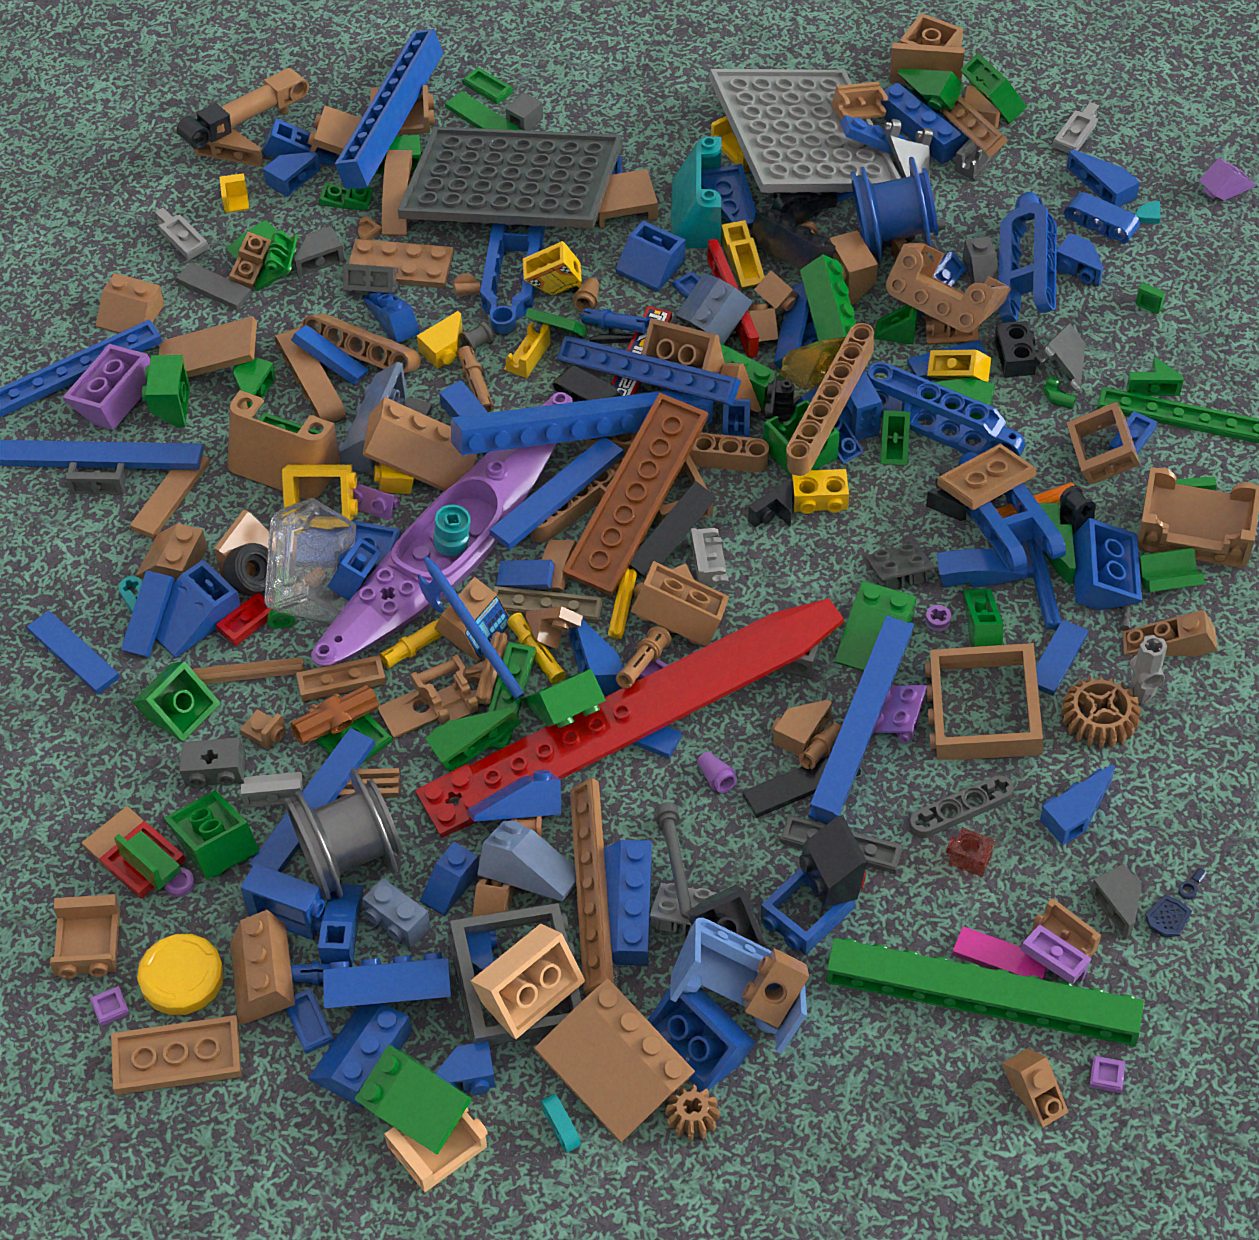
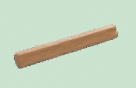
M296 657L194 668L192 670L204 684L294 675L297 672L304 671L305 666L303 658Z

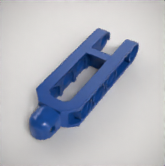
M1025 192L1020 195L1016 200L1015 209L1011 210L1000 222L998 281L1011 287L1005 302L998 308L1003 323L1018 321V311L1021 310V295L1032 291L1036 308L1040 313H1047L1056 309L1057 223L1048 213L1047 207L1043 205L1038 195L1033 192ZM1035 219L1034 264L1020 268L1019 258L1022 255L1020 237L1027 230L1026 220Z
M492 223L480 295L482 309L490 315L491 328L497 334H509L514 330L517 319L526 315L527 309L533 307L536 289L534 285L526 282L524 274H521L522 289L521 292H518V295L512 298V307L498 306L496 295L503 256L525 258L541 251L546 226H530L528 234L508 233L509 225Z
M876 362L869 366L867 375L874 388H876L875 390L880 399L885 402L882 405L881 418H883L884 410L911 411V431L963 453L978 452L982 454L998 444H1002L1018 456L1023 452L1026 445L1025 439L1017 431L1005 427L1006 421L996 408L885 362ZM883 373L887 375V378L877 379L874 375ZM931 393L935 397L933 399H924L923 394ZM948 403H955L959 406V408L952 410L947 408L945 405ZM972 413H979L983 416V418L980 420H976L971 418L969 415ZM922 419L930 420L932 424L924 426L919 424L918 421ZM945 429H951L955 431L956 434L952 436H947L943 434L942 431ZM969 439H975L979 441L980 444L977 446H971L967 444L966 441Z
M967 452L963 454L959 459L958 466L980 455V453ZM1023 483L1004 493L1006 502L1008 504L1011 503L1017 511L1015 515L1002 518L990 501L975 510L967 507V512L1010 572L1027 567L1026 554L1020 542L1034 539L1041 550L1046 551L1051 559H1057L1066 555V547L1061 533Z

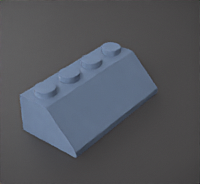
M400 362L375 374L371 385L368 384L366 386L365 398L362 404L359 403L357 406L356 418L348 426L346 440L339 445L342 465H352V470L369 473L375 461L362 455L369 415L384 397L402 405L404 404L407 393L403 364Z

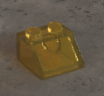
M846 337L820 340L790 350L782 360L783 366L779 374L791 380L792 383L803 390L819 387Z

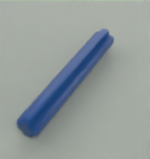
M1029 539L1027 544L1045 628L1049 630L1058 629L1061 620L1045 552L1041 550L1034 539Z

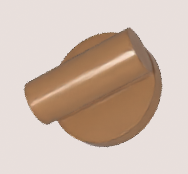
M469 273L460 274L453 282L454 293L458 297L480 293V282Z

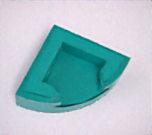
M1160 201L1148 202L1139 207L1136 216L1139 218L1140 223H1160Z

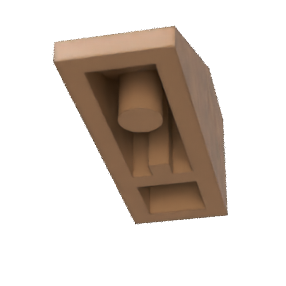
M231 128V134L214 142L209 141L201 149H194V153L197 155L258 167L264 165L261 148L233 128Z

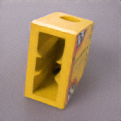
M563 241L523 258L524 280L548 294L555 295L567 289L571 292H576L581 287L580 261Z

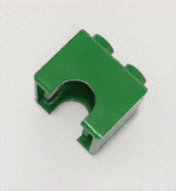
M808 399L795 406V413L787 422L778 424V416L764 422L763 440L769 445V455L791 478L792 474L787 468L786 448L811 403ZM833 427L811 470H816L838 458L839 431L835 427Z

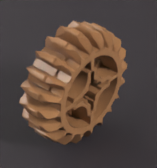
M1089 675L1086 682L1079 679L1075 686H1070L1063 698L1061 714L1064 726H1069V735L1077 733L1076 738L1078 742L1084 738L1088 739V747L1093 744V741L1098 742L1100 749L1104 746L1105 742L1111 748L1116 745V741L1123 745L1126 738H1131L1139 725L1141 710L1138 706V697H1133L1132 689L1124 690V681L1116 684L1113 677L1106 681L1103 680L1102 675L1097 680H1094ZM1114 704H1116V705L1120 708V710L1122 711L1123 715H1122L1121 713H1119V709H1117V708L1114 706ZM1079 707L1083 709V713H1085L1088 716V718H1086L1081 713Z

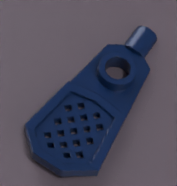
M1198 868L1192 879L1201 883L1207 872L1204 869ZM1191 881L1182 882L1178 889L1179 895L1187 900L1195 898L1198 891L1196 884ZM1190 887L1194 892L1187 894L1182 888ZM1165 894L1146 912L1145 916L1150 929L1163 937L1180 936L1192 914V910L1181 901Z

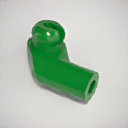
M1048 377L1046 384L1043 385V391L1052 404L1072 409L1076 396L1062 393L1058 388L1060 384L1059 379Z

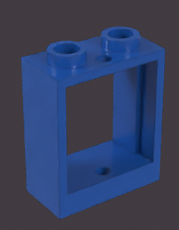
M865 370L841 412L842 417L857 441L877 436L880 431L882 400Z
M254 863L240 887L248 916L250 917L268 910L286 924L287 931L314 940L317 933L320 932L325 912V901L322 897L321 888Z
M800 867L761 904L760 918L767 930L770 932L777 931L784 937L785 943L792 950L797 951L799 949L806 955L854 909L855 900L833 905L806 932L777 909L803 883L811 888V881L807 873H803Z

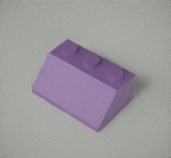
M109 344L62 398L94 425L114 430L142 397V388L147 386L145 367L150 365V358L146 353Z

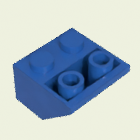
M642 221L629 235L617 264L616 273L658 292L685 262V239L646 221Z

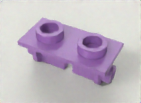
M357 482L356 489H353V499L358 501V510L391 520L393 508L397 509L399 507L400 499L394 494H388L361 485L359 482Z

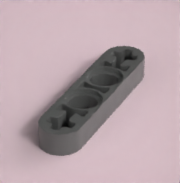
M1005 776L991 777L915 811L911 815L909 828L919 838L933 836L1007 803L1013 796L1014 785ZM995 786L1001 789L1006 788L1005 793L1002 794L1000 791L994 792ZM969 797H977L982 801V805L973 807L966 800ZM951 808L956 811L957 815L953 818H946L941 814V810ZM921 819L923 822L929 821L928 827L925 828L923 825L917 826L918 820Z

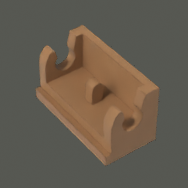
M879 81L836 86L831 107L841 120L845 115L861 119L885 117L886 109L882 106L881 100L888 101V97L880 87Z
M1052 898L1047 903L1042 916L1039 913L1037 914L1030 933L1040 924L1088 957H1091L1098 950L1101 934Z

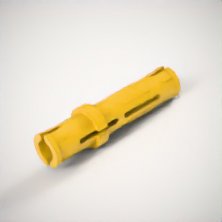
M515 613L507 620V625L518 637L519 644L536 647L534 660L545 673L550 683L553 685L565 679L566 672L557 663L546 646L535 639L530 625L522 613Z
M439 618L408 637L403 636L394 646L379 653L382 664L387 669H390L407 657H414L421 648L442 637L443 635L435 629Z

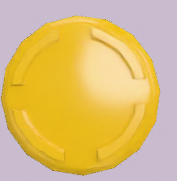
M174 934L160 939L145 952L139 963L137 980L144 999L155 1010L168 1015H187L203 1009L215 999L223 985L224 968L217 949L207 939L194 934Z

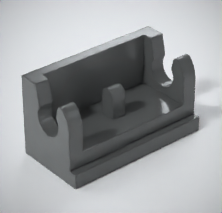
M969 139L956 153L954 171L975 181L1001 154V151L998 150L989 158Z
M343 264V290L393 293L399 288V281H396L398 267Z
M70 462L68 474L66 475L70 494H124L128 473L127 469H124V463H118L116 471H80L79 468H76L77 462Z

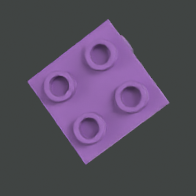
M891 686L873 733H896L901 743H908L909 740H912L914 737V726L918 725V719L921 715L920 708L925 703L924 695L927 686Z

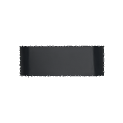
M572 364L552 382L556 392L568 394L573 402L621 396L618 390L611 384Z

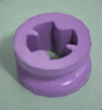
M934 605L928 608L925 623L929 629L941 632L950 626L951 612L947 607ZM936 615L939 618L943 617V621H940L939 619L933 620V616Z

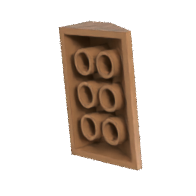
M608 978L576 1006L534 1048L536 1053L620 1143L663 1105L671 1094L677 1092L695 1072Z

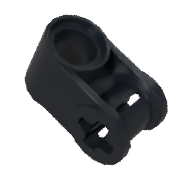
M1076 485L1068 487L1060 496V524L1072 525V534L1089 518L1095 519L1096 504L1091 499H1086L1082 490Z

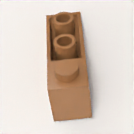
M1205 610L1122 631L1125 655H1137L1144 637L1155 635L1165 640L1167 644L1165 656H1199L1218 651L1215 627Z

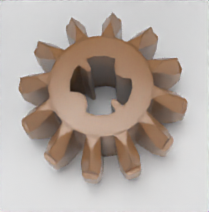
M695 1084L689 1092L681 1086L679 1096L671 1094L669 1097L670 1105L665 1107V1115L669 1117L667 1119L669 1129L676 1128L678 1138L685 1132H688V1140L691 1142L694 1139V1133L698 1132V1135L704 1140L706 1130L714 1132L716 1129L715 1121L720 1118V1111L716 1108L718 1104L716 1097H709L707 1088L699 1093Z

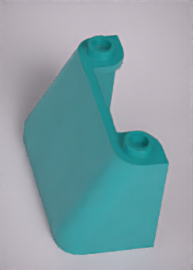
M707 136L700 139L672 180L671 233L685 239V248H707L708 242L711 239H718L721 246V195L715 190L701 188V170L721 167V137Z

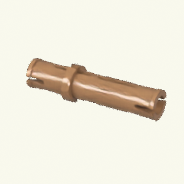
M464 346L457 352L462 364L463 377L468 380L471 392L488 413L493 412L495 407L482 376V366L477 362L473 348Z

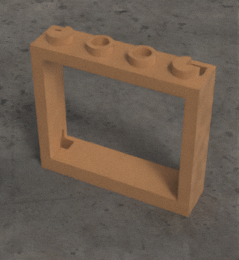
M1034 643L930 650V661L925 662L926 678H932V685L926 686L927 702H933L934 708L928 709L929 726H935V733H930V748H936L937 760L1043 755V734ZM1023 665L1029 732L959 737L944 736L940 669Z

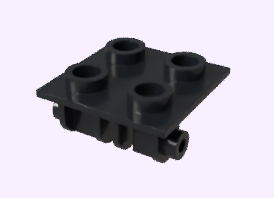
M777 372L774 374V382L768 383L767 399H771V401L768 400L766 403L765 419L778 416L779 421H788L793 416L795 386L791 380H777Z

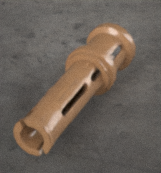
M661 626L651 627L647 632V637L638 643L637 652L616 676V681L621 687L630 688L650 662L656 661L661 656V650L666 649L670 645L671 635L665 628ZM660 634L661 637L655 641L656 637Z

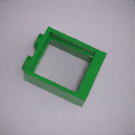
M979 53L961 69V72L971 85L1000 111V115L1009 124L1027 108V105L1010 82Z

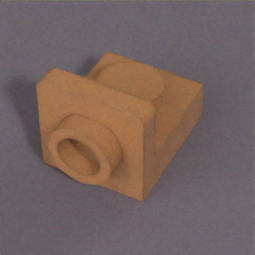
M257 709L240 728V733L269 749L274 742L279 743L283 739L286 728L282 715L277 713L272 718Z

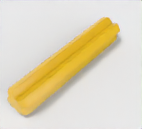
M627 569L618 586L608 631L610 638L622 639L637 576V572L634 569Z

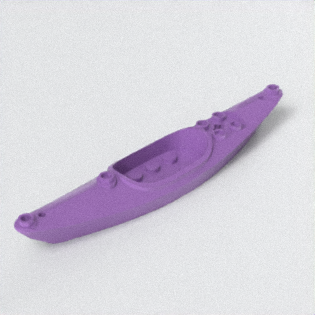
M558 392L541 406L571 403L573 401L568 394ZM557 443L488 452L455 484L444 491L403 533L394 547L369 575L325 631L311 653L312 660L319 666H330L351 660L430 609L432 606L424 597L418 582L419 574L428 583L433 580L426 568L425 556L438 565L453 589H455L477 568L498 543L490 535V528L526 500ZM446 505L461 506L468 511L471 517L468 547L466 551L457 556L440 554L433 545L435 514L441 507ZM442 592L440 594V600H442L445 597Z

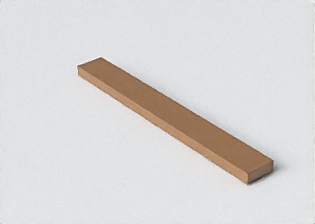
M590 778L570 789L582 975L585 979L583 992L586 996L607 978L614 984L599 781L594 778Z

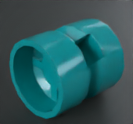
M446 505L441 507L435 514L433 545L440 554L457 556L466 551L471 517L466 509L458 505Z

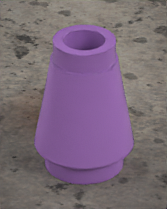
M705 752L698 758L697 764L700 766L712 790L725 793L734 787L737 777L733 768L710 752Z

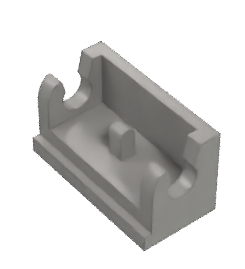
M691 528V547L697 581L706 586L728 584L729 580L721 537L706 538L719 535L718 529Z

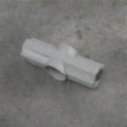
M1155 635L1144 637L1138 654L1130 661L1133 676L1129 689H1132L1133 697H1138V702L1141 705L1151 703L1157 687L1165 681L1162 666L1167 644L1164 639L1158 638Z

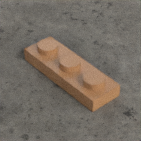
M380 655L296 673L302 702L332 696L335 693L341 694L355 691L366 685L374 687L386 684Z

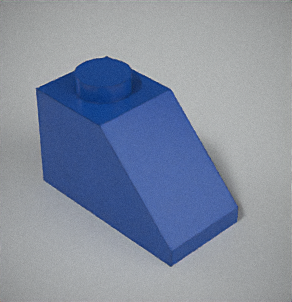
M315 152L279 155L263 168L266 185L286 197L320 171L318 154Z
M359 537L339 565L327 587L337 595L350 601L366 580L383 551Z
M453 842L436 862L420 902L445 916L478 876V855Z

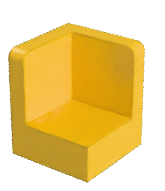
M244 173L221 176L220 186L225 213L249 210Z

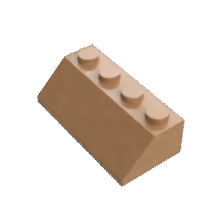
M384 397L369 415L362 455L442 491H446L473 467L476 461L477 454L461 455L452 445L450 426L389 398Z

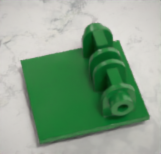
M277 230L273 233L271 244L254 291L269 287L276 279L281 276L284 277L290 272L292 258L297 249V234L289 238L283 230Z

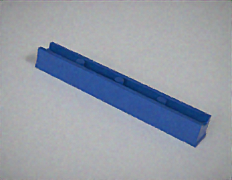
M886 615L810 803L809 818L828 824L834 818L841 815L907 649L914 623H907Z

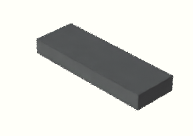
M192 262L176 277L178 284L237 311L252 296L251 289Z

